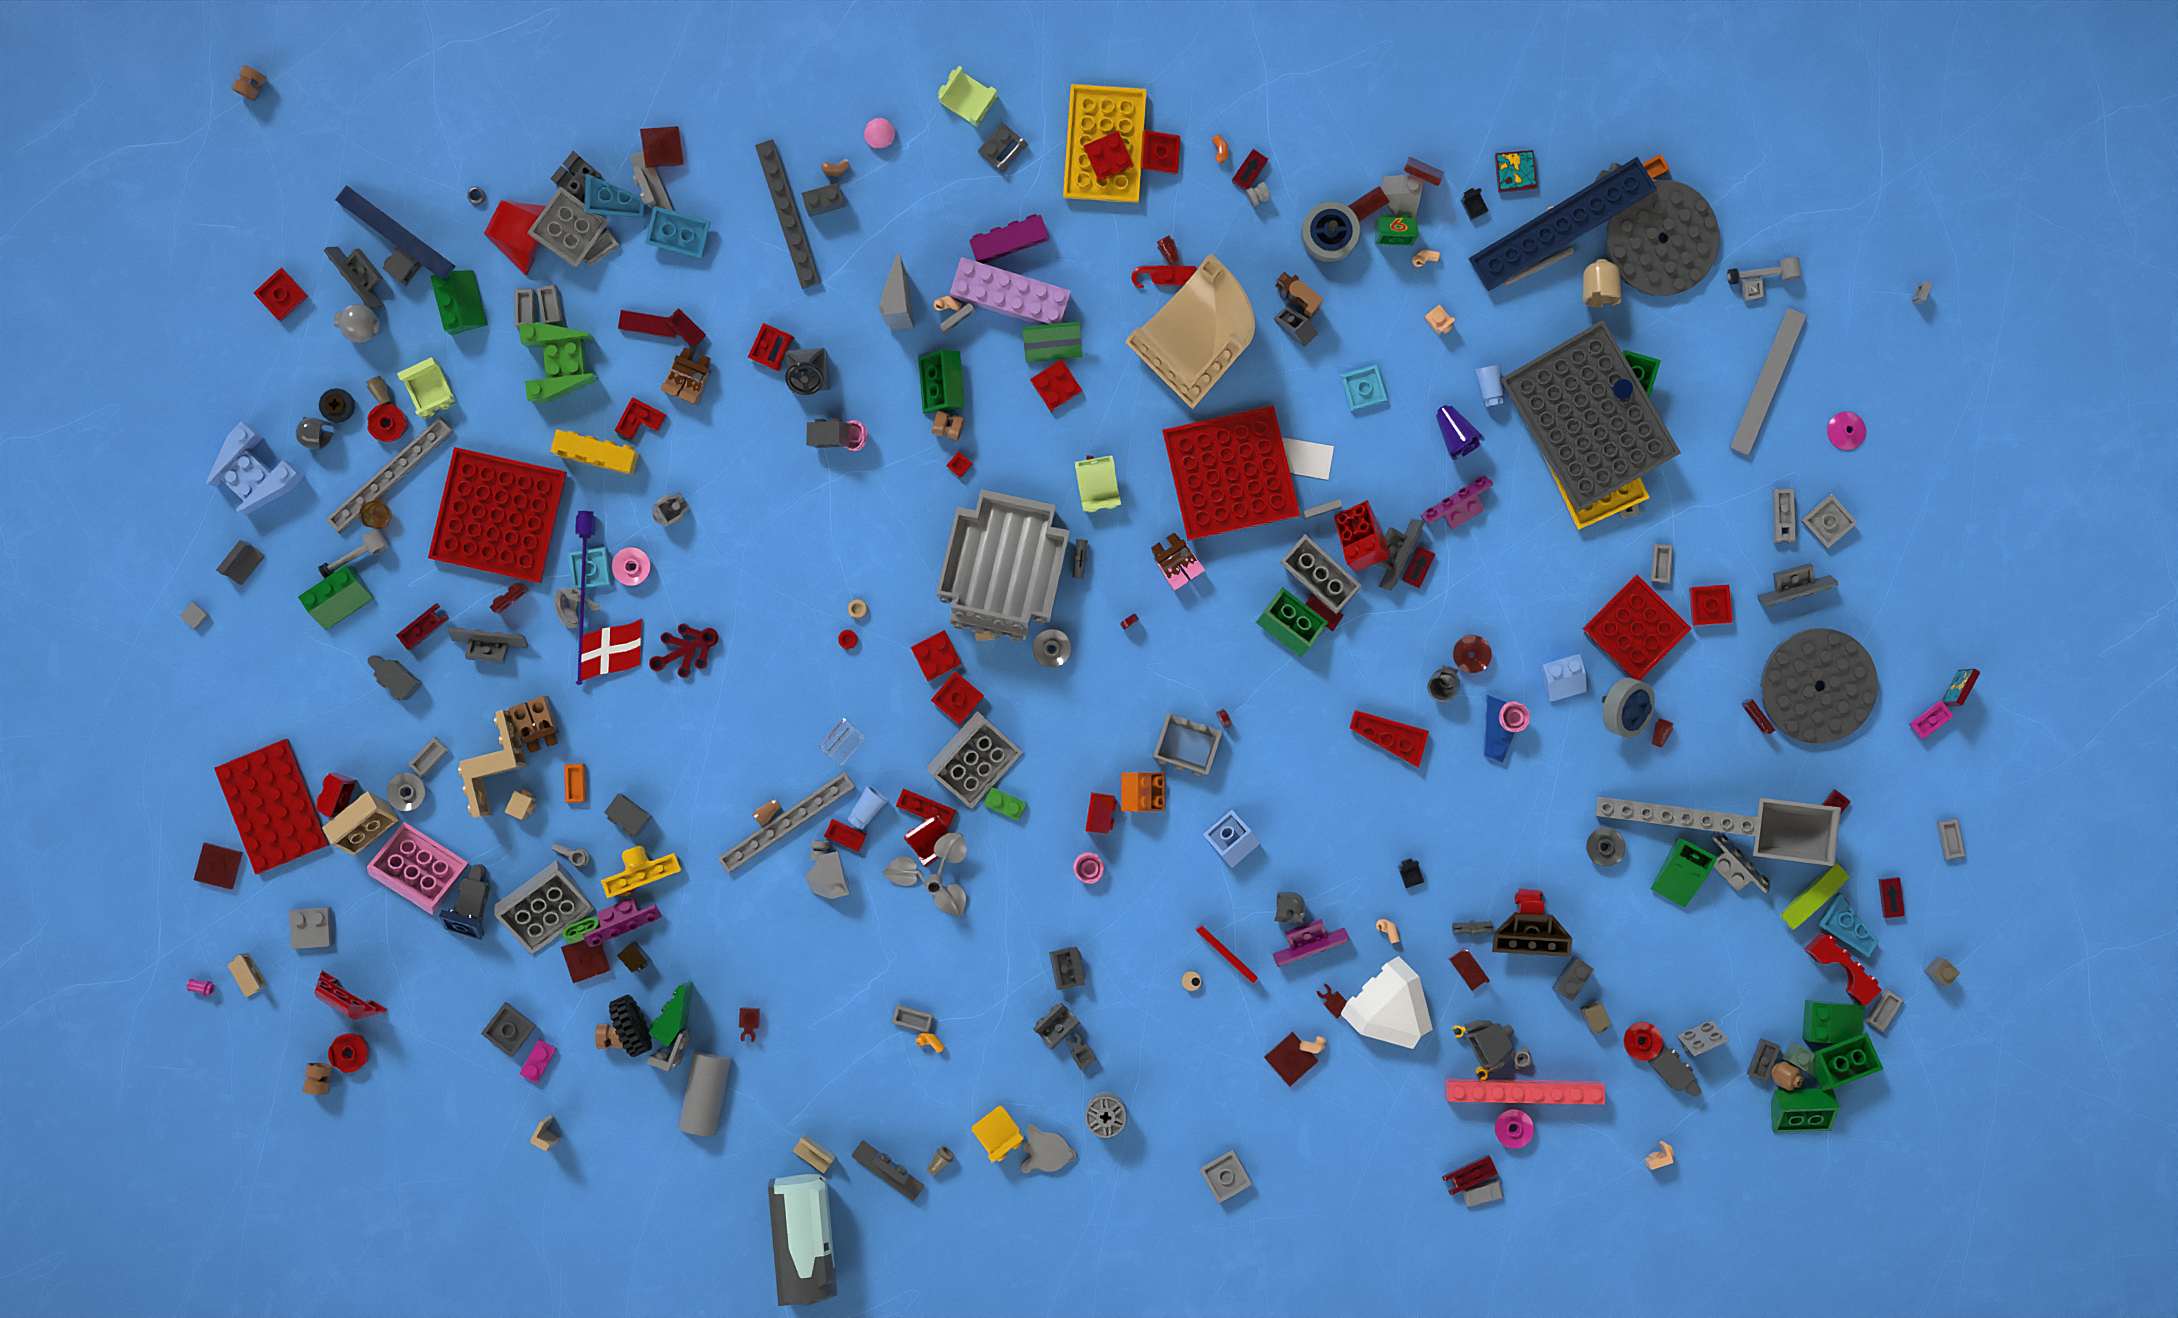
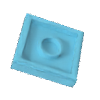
M1377 364L1340 375L1350 412L1388 401Z
M607 547L587 549L585 589L612 585ZM582 550L568 552L572 588L581 590Z

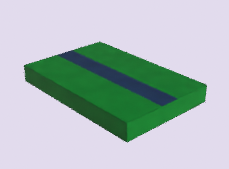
M1080 321L1022 327L1026 362L1083 357Z

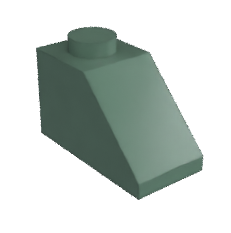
M1790 1042L1782 1059L1817 1078L1814 1073L1815 1054L1796 1043Z

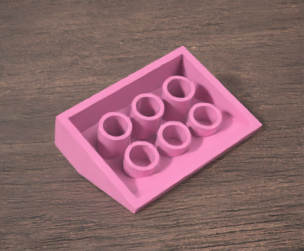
M403 822L369 863L367 870L368 875L426 912L434 915L466 869L468 862Z

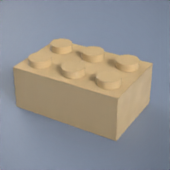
M367 791L335 818L331 819L322 829L331 845L355 856L399 821V818L390 803Z

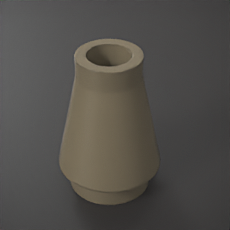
M377 376L366 381L368 390L380 405L391 401L385 379Z
M942 1146L940 1149L938 1148L930 1165L927 1167V1171L931 1175L936 1176L938 1172L952 1162L953 1153L947 1147Z

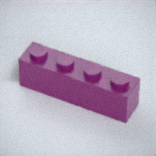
M1033 214L1026 217L1024 221L1010 222L1007 227L993 228L990 230V233L984 235L983 233L972 236L969 242L976 262L984 264L1049 241V235L1042 216Z

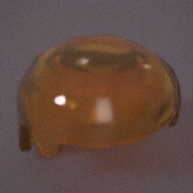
M372 500L362 505L359 510V518L364 526L381 529L389 525L392 519V511L387 503L380 500Z

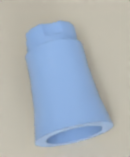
M1501 364L1474 370L1479 381L1483 400L1485 401V407L1504 403V393L1500 380Z
M867 785L859 801L852 809L850 816L847 818L848 821L855 827L863 829L888 802V799L875 788Z

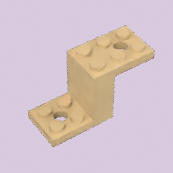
M507 710L495 712L496 717H494L495 725L499 728L501 735L499 736V742L501 747H504V750L459 761L458 771L460 776L463 777L465 784L463 785V792L465 796H468V812L473 818L492 815L483 778L527 767L520 736L511 714Z

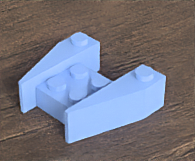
M240 422L227 436L206 483L218 487L224 482L244 501L236 511L249 514L291 491L305 475L292 463L284 460L271 471L251 452L264 437L251 425Z

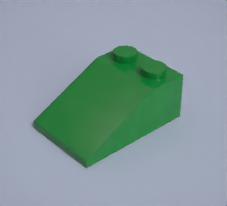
M1805 1000L1802 1038L1810 1042L1839 1043L1862 1034L1864 1006Z

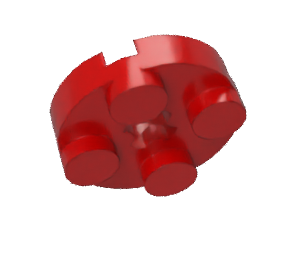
M391 404L375 406L367 417V429L371 436L386 443H392L401 438L408 427V421L403 411ZM384 419L391 420L389 427H383L385 424L383 422Z
M346 1033L340 1035L333 1040L332 1045L329 1047L328 1058L331 1065L343 1073L359 1070L368 1062L369 1047L364 1037L360 1034ZM347 1048L353 1051L351 1058L344 1054Z

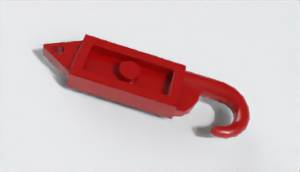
M1140 266L1134 269L1131 279L1136 287L1144 288V285L1138 283L1137 276L1141 273L1150 274L1152 282L1157 286H1184L1198 269H1196V266Z

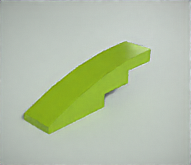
M1836 862L1835 866H1830L1806 890H1802L1780 914V917L1794 930L1820 908L1850 876Z

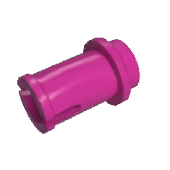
M190 979L186 988L188 991L208 996L214 992L215 985L211 981L203 982Z

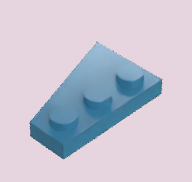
M586 174L584 213L643 218L644 202L640 196L595 178L590 174Z
M1837 893L1817 925L1864 956L1869 957L1879 940L1867 925L1860 920L1854 909L1844 900L1845 898L1841 893Z

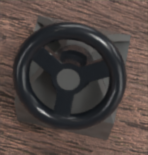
M825 348L786 351L787 371L785 381L792 393L811 395L817 391L830 390L828 356Z

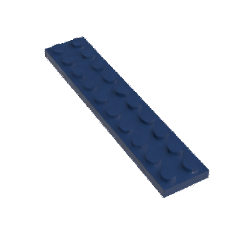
M1635 157L1471 256L1468 260L1489 292L1657 191V187L1639 158Z

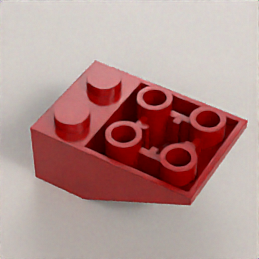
M1368 500L1334 515L1346 564L1354 571H1361L1391 557L1386 539Z

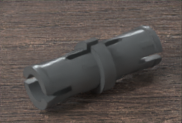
M1076 539L1075 556H1073V578L1084 579L1085 562L1088 561V557H1086L1088 540Z
M1470 920L1468 923L1453 922L1452 928L1460 929L1452 930L1453 935L1470 934L1471 936H1474L1476 933L1491 934L1493 933V928H1485V926H1493L1492 921L1475 922L1474 920Z

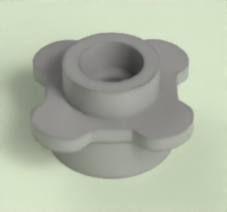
M1526 1047L1510 1053L1516 1069L1532 1064V1059L1528 1054L1529 1050Z

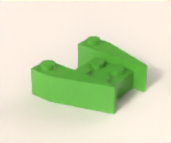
M539 322L519 325L522 345L527 348L543 347L546 379L525 381L527 400L533 404L553 402L598 380L595 374H587L584 341L594 340L591 334Z

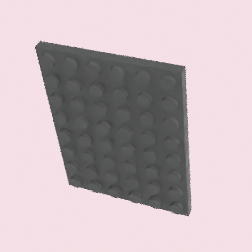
M1603 320L1500 379L1577 512L1681 454Z

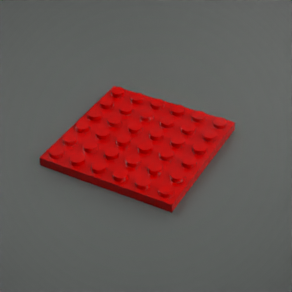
M1274 405L1162 430L1187 541L1300 517Z
M454 447L428 558L542 583L567 472Z

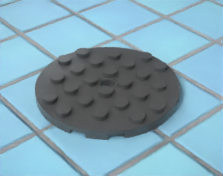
M1656 180L1653 182L1657 187V191L1609 219L1606 229V249L1610 262L1617 265L1620 271V278L1627 285H1631L1644 294L1669 296L1692 288L1709 272L1719 248V228L1711 206L1699 192L1677 181ZM1660 233L1667 235L1665 243L1659 241L1658 236Z
M1819 628L1800 631L1784 642H1781L1766 661L1760 687H1762L1763 706L1775 726L1797 740L1822 744L1847 737L1864 723L1875 704L1878 679L1872 658L1857 640L1840 631ZM1818 681L1823 682L1824 689L1820 691L1815 689V684Z

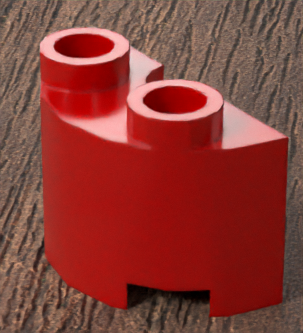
M1519 888L1515 894V904H1518V911L1514 913L1544 914V902H1541L1543 892Z

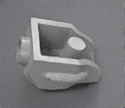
M680 492L674 496L665 495L652 506V517L657 524L660 523L666 527L670 524L678 523L683 518L684 512L690 508L684 502Z

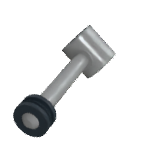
M1799 257L1782 259L1779 261V267L1739 272L1737 268L1728 269V283L1730 285L1738 284L1740 279L1777 274L1781 275L1782 281L1798 279L1802 277Z
M380 529L372 530L363 535L364 545L330 565L324 563L319 566L320 574L327 578L334 573L333 571L367 551L371 555H376L386 550L389 545Z

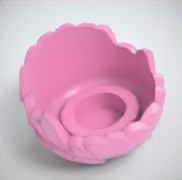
M875 118L866 125L864 139L870 147L874 149L886 148L894 141L895 128L888 120Z
M851 420L846 422L850 424L849 447L845 448H848L850 451H858L867 442L868 430L861 422Z
M1516 701L1506 703L1500 710L1499 722L1504 729L1510 732H1520L1530 723L1529 710L1526 706Z
M1086 852L1076 858L1073 870L1080 881L1093 884L1101 879L1104 872V863L1097 854Z

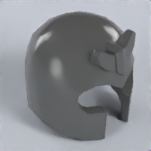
M303 417V420L296 428L298 442L306 448L321 450L329 444L333 433L322 431L320 436V427L323 425L332 426V423L317 418Z
M1443 665L1442 669L1432 674L1427 687L1430 696L1434 700L1447 702L1452 700L1460 689V679L1457 675L1458 669Z
M1278 892L1277 911L1274 921L1303 924V918L1305 917L1304 899L1295 892Z

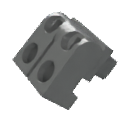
M572 151L563 162V165L575 176L560 166L550 179L557 186L562 187L582 202L585 198L586 174H590L598 179H601L602 175L575 151Z

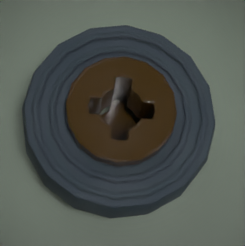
M339 388L329 389L320 397L319 410L328 421L335 423L344 422L353 415L355 402L347 391Z

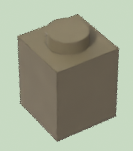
M1939 957L1924 970L1938 985L1948 987L1960 974L1947 959Z
M1596 1001L1580 1008L1590 1031L1601 1033L1606 1031L1607 1027L1611 1025L1601 1002Z

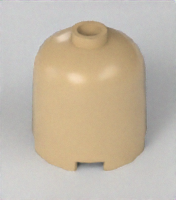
M1599 259L1587 266L1583 273L1582 302H1585L1586 306L1602 308L1603 304L1611 303V306H1615L1621 302V278L1617 265L1608 262L1606 259Z

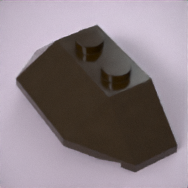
M1513 913L1494 932L1492 952L1570 957L1572 937L1553 915Z

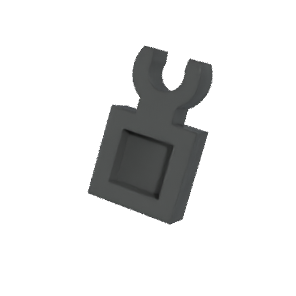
M1075 1033L1077 1041L1072 1043L1067 1038L1066 1042L1068 1046L1074 1048L1070 1054L1081 1070L1096 1061L1097 1058L1088 1043L1086 1042L1082 1045L1080 1035Z

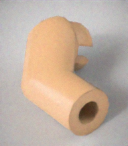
M1423 249L1413 257L1412 263L1416 267H1421L1428 260L1438 262L1440 252Z
M950 296L938 298L934 302V308L937 311L951 308L957 312L963 306V304Z
M1386 919L1377 921V930L1387 933L1390 943L1400 941L1394 923Z
M1317 1036L1316 1042L1313 1043L1302 1040L1300 1050L1318 1053L1325 1049L1326 1038Z

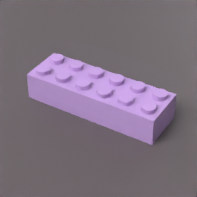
M961 257L950 295L953 299L1037 325L1063 323L1071 298V291Z

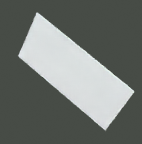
M1282 437L1290 473L1329 479L1334 446Z

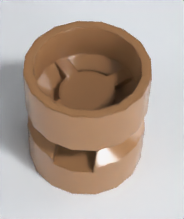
M243 65L239 72L240 79L234 81L231 89L255 101L260 93L258 88L263 87L267 77L253 68Z
M938 410L933 423L932 434L940 437L946 435L947 439L958 442L965 418L957 415L950 417L949 413Z
M598 1024L596 1026L595 1043L598 1050L610 1049L611 1046L614 1049L623 1048L622 1042L620 1043L618 1040L619 1036L615 1033L616 1029L610 1026V1024Z
M307 1063L305 1071L307 1079L304 1080L302 1092L313 1095L328 1094L330 1087L328 1078L331 1077L333 1066L325 1063Z

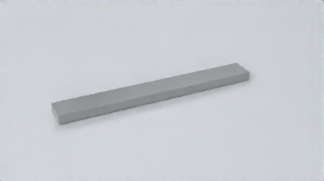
M1791 308L1786 309L1730 449L1744 455H1749L1806 318L1805 314Z
M441 417L437 418L328 516L326 520L341 534L454 431Z
M844 771L717 859L728 874L856 788L846 771Z

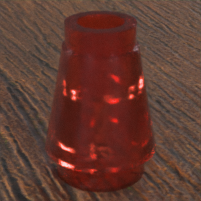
M1170 235L1156 242L1158 250L1170 265L1180 261L1175 241Z
M1659 718L1658 722H1655L1651 744L1662 748L1674 730L1672 728L1674 723Z

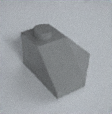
M1410 175L1383 177L1380 197L1386 202L1396 218H1400L1402 215H1409L1411 218L1416 217L1424 178Z
M838 851L820 855L815 861L814 867L806 874L811 892L829 899L849 895L848 877Z

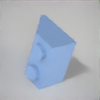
M1580 654L1538 665L1549 702L1587 692L1586 672Z
M1233 810L1229 811L1203 834L1231 868L1261 843Z

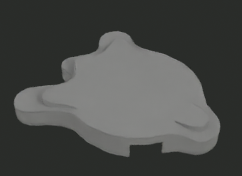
M1035 1124L1027 1126L1029 1140L1023 1146V1150L1030 1153L1031 1156L1021 1164V1171L1023 1173H1029L1035 1169L1048 1172L1057 1171L1066 1163L1075 1159L1076 1151L1069 1146L1060 1134L1041 1131Z

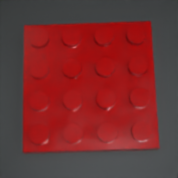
M1637 574L1582 628L1631 678L1639 681L1692 629Z

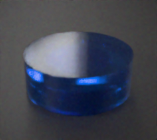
M1626 379L1618 380L1612 388L1614 396L1619 399L1628 398L1633 392L1632 383Z

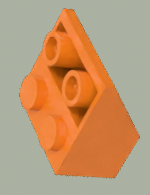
M1165 772L1121 773V811H1165Z

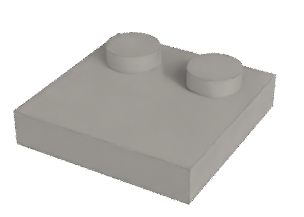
M1832 494L1801 519L1826 548L1833 545L1858 523Z
M330 907L289 910L291 949L332 946Z
M1233 1149L1200 1168L1218 1204L1252 1185Z

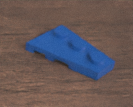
M1486 695L1484 756L1503 763L1515 732L1504 729L1499 722L1500 710L1507 702Z

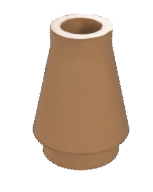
M773 798L768 803L755 809L752 816L763 826L765 823L768 824L781 806Z

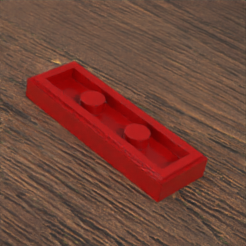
M904 788L896 804V807L926 819L937 817L948 828L956 812L951 807Z

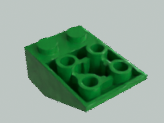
M1677 838L1650 889L1686 907L1708 877L1718 857L1684 839Z
M691 981L685 984L682 983L681 986L678 985L672 994L675 997L666 1002L661 1009L663 1014L656 1017L650 1025L652 1029L649 1034L667 1047L676 1042L679 1033L684 1031L687 1026L693 984Z

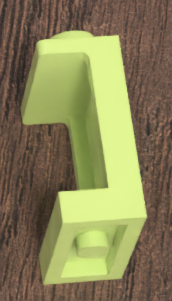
M432 357L397 373L399 379L405 383L417 409L415 411L416 414L422 418H429L435 414V411L448 409L452 406V403L457 402L439 362Z

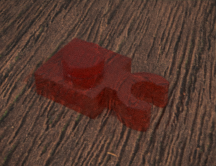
M1324 983L1323 985L1327 988V992L1321 994L1317 990L1316 993L1320 998L1326 999L1323 1005L1338 1019L1347 1001L1338 991L1332 994L1330 986Z
M740 1008L739 1028H744L740 1036L741 1041H745L746 1034L751 1035V1042L756 1040V1033L753 1029L759 1028L760 1008Z

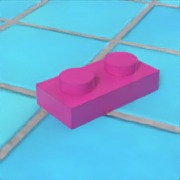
M1938 701L1910 722L1909 725L1920 739H1924L1951 719L1953 714L1943 701Z
M541 1039L538 1040L520 1075L534 1083H538L557 1048Z

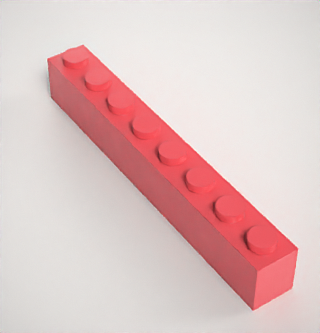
M1445 1078V1099L1448 1102L1605 1105V1085L1600 1081Z

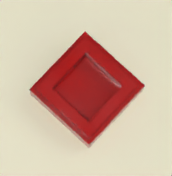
M958 451L946 466L959 478H962L973 463Z

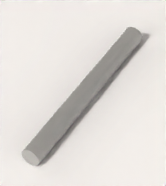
M1569 247L1546 258L1505 281L1503 284L1506 287L1574 254V250L1572 247Z

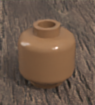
M1784 1061L1780 1064L1777 1063L1772 1069L1771 1077H1773V1082L1776 1085L1790 1091L1795 1087H1800L1803 1077H1801V1070L1798 1067Z

